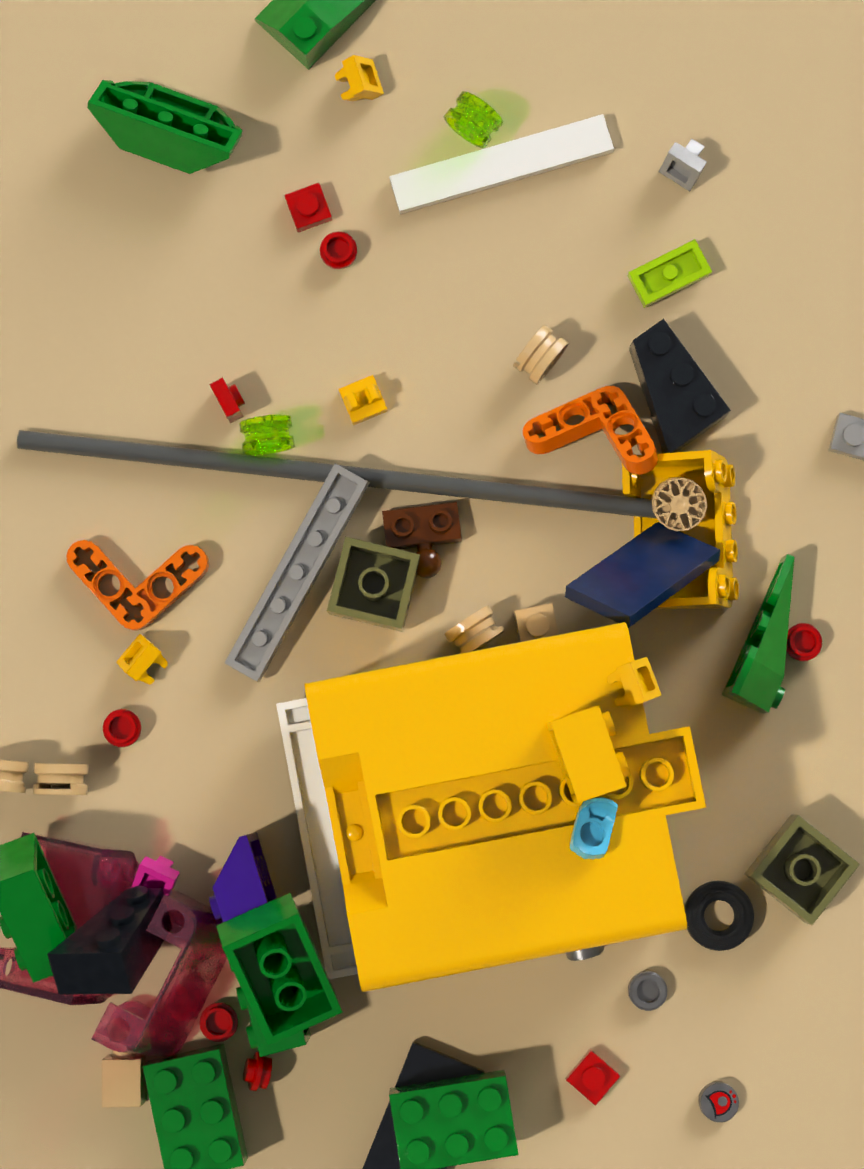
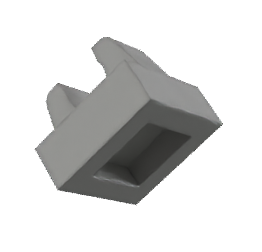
M691 139L685 148L675 142L669 150L659 172L686 190L691 191L707 161L699 157L705 146L694 139Z

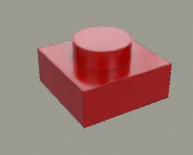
M320 183L284 195L298 233L332 221V216Z
M223 377L209 384L230 423L244 417L239 407L244 405L245 402L235 384L228 387Z
M589 1049L565 1079L596 1106L619 1079L620 1074Z

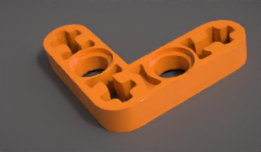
M616 386L601 387L534 417L524 425L522 431L528 450L534 454L549 453L603 429L628 472L639 475L648 473L654 469L658 461L653 440L624 392ZM610 402L613 406L615 405L617 412L611 414L606 403ZM581 415L585 417L579 424H566L567 419L571 416ZM558 424L560 426L559 431L556 430V425ZM626 424L634 427L631 432L625 435L615 433V430L621 425ZM543 433L544 437L539 438L537 434ZM637 444L638 450L643 457L638 458L636 454H633L632 447Z
M80 540L73 543L66 555L67 563L74 573L121 625L133 631L143 630L198 582L206 574L209 567V559L202 549L194 545L183 546L135 588L105 553L91 541ZM81 549L86 552L91 549L94 553L90 558L97 567L100 568L103 562L107 564L106 568L95 574L92 581L88 579V576L94 574V572L85 564L79 566L76 564L80 559L77 552ZM186 554L192 557L199 554L201 558L198 559L197 564L200 568L195 572L192 569H187L181 575L187 581L181 586L178 578L170 573L168 569L174 566L175 570L179 571L186 564L183 559ZM107 575H114L120 581V589L113 596H105L100 591V582ZM159 578H169L174 586L172 594L164 599L157 598L153 593V584ZM128 590L132 592V595L126 598L130 604L135 607L140 605L144 607L141 611L143 619L140 622L134 619L128 622L126 618L129 616V611L121 603L117 609L113 607V603L123 599Z

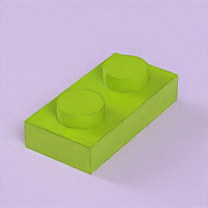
M696 239L628 272L627 276L643 307L646 308L710 276L712 270Z

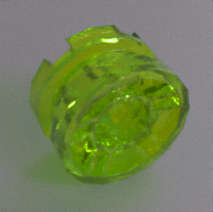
M462 91L455 100L457 105L446 112L443 116L444 120L463 139L477 147L485 148L491 141L490 134L499 130L503 120L485 101L474 94Z
M289 415L258 416L239 422L240 433L245 436V441L242 443L243 454H272L295 448L294 437L289 433V429L292 427V419Z

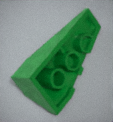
M272 0L258 14L255 21L309 70L376 0Z
M789 554L783 556L780 560L722 693V696L763 714L769 713L771 707L777 709L785 693V688L780 685L785 671L794 557Z

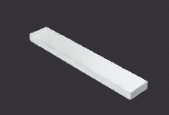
M602 114L389 176L399 213L404 214L613 153L614 147L604 115Z

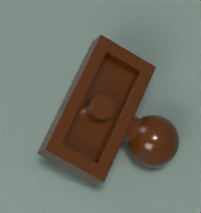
M457 502L382 511L386 546L396 549L417 547L416 554H420L417 575L422 578H431L441 569V557L432 549L433 545L462 542Z

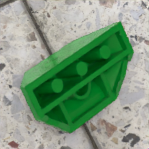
M102 80L88 101L87 108L119 149L188 174L229 159L242 137L243 130L239 126H235L231 118L220 107L151 82L124 81L114 83L112 80Z

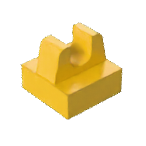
M352 55L342 61L343 68L335 74L336 81H348L349 90L341 94L343 100L357 101L364 98L373 100L384 94L373 59Z
M373 375L339 388L353 426L388 411Z
M142 634L136 637L116 661L121 669L135 681L140 680L149 685L155 681L147 673V669L151 664L157 663L164 669L168 665L161 651Z
M647 657L616 667L617 670L607 677L608 684L619 681L622 682L624 687V696L614 700L617 706L630 705L632 707L662 696Z

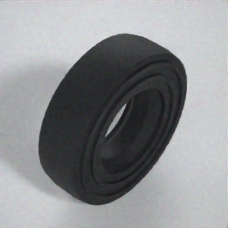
M725 881L707 882L691 893L685 905L687 930L697 943L707 949L715 951L733 949L744 942L752 930L754 923L752 903L747 894L732 883ZM718 900L727 902L734 912L732 924L722 931L712 930L704 919V912L707 906Z

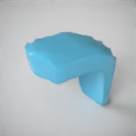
M595 797L582 803L577 812L571 835V851L583 859H600L604 857L608 850L618 810L616 802L604 797Z

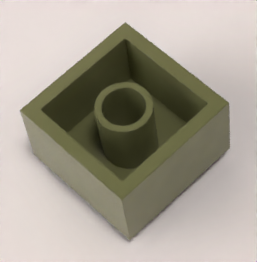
M345 536L327 612L330 615L403 632L417 576L420 554Z
M791 814L745 872V875L804 923L813 925L860 864L802 817Z

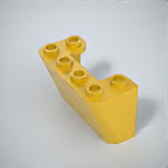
M712 450L657 454L658 461L654 469L641 475L628 472L622 464L623 495L628 497L652 499L658 485L671 477L681 476L691 479L698 484L706 495L707 509L705 516L697 526L680 532L720 549V558L716 564L655 609L730 608L733 600H738L739 584L737 578L733 577L732 562H737L738 558L737 543L735 539L732 540L731 525H735L737 519L735 503L730 502V487L735 486V469L733 464L728 465L725 457ZM634 516V538L659 521L654 518Z

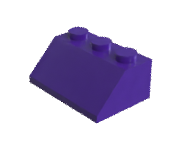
M257 832L240 836L237 839L212 887L214 895L209 897V902L216 920L222 918V921L226 922L277 899Z

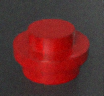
M339 231L332 232L322 240L320 255L323 262L330 268L344 269L355 261L357 245L349 234Z
M800 623L788 630L786 652L791 658L797 661H808L819 654L822 648V637L814 626Z
M118 709L111 712L104 720L103 734L110 744L117 747H128L134 744L140 737L141 722L132 711Z
M213 1003L202 1012L199 1021L200 1029L203 1035L211 1041H226L237 1030V1013L226 1003Z
M256 1051L253 1059H246L243 1081L248 1082L250 1091H257L258 1088L266 1089L268 1087L272 1072V1058L260 1057L259 1052Z

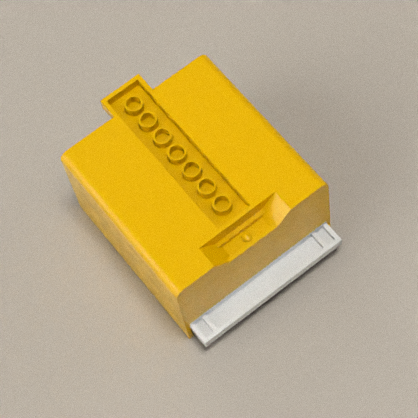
M626 622L305 683L306 698L276 704L325 970L329 979L358 974L361 990L366 992L687 929L686 914L666 815L706 808L690 726L649 734L643 703L632 707L630 705L617 706L614 700L624 696L625 690L622 682L618 681L608 684L607 677L617 670L616 667L635 661ZM599 705L601 713L607 711L610 713L617 734L610 737L615 753L623 752L631 776L624 778L627 787L598 796L616 802L618 810L608 850L604 857L600 859H583L570 849V840L576 815L583 802L574 803L547 723Z

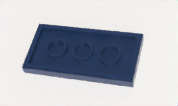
M656 522L566 586L565 597L617 623L626 622L627 627L630 628L716 564L720 558V549L680 531L668 529L661 523Z

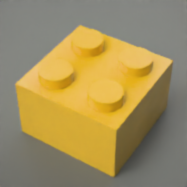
M598 705L547 723L574 803H581L627 787L624 778L631 776L623 752L615 753L610 737L617 734L609 711L601 713Z

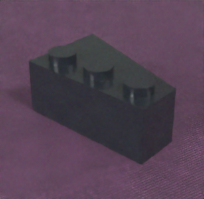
M664 318L632 341L629 351L651 413L650 417L656 429L662 453L678 452L723 420L731 411Z
M136 886L126 889L47 954L59 995L133 993L172 929L163 888Z

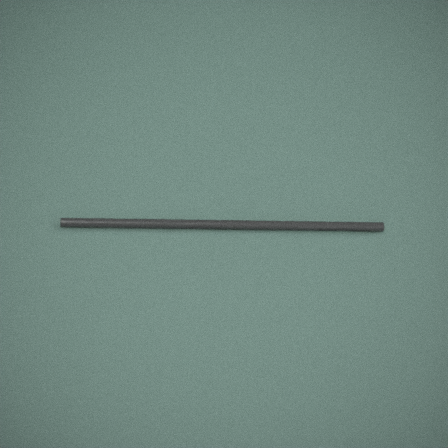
M19 430L17 436L18 449L325 482L334 464L24 430ZM339 465L370 482L368 487L657 519L652 511V499Z

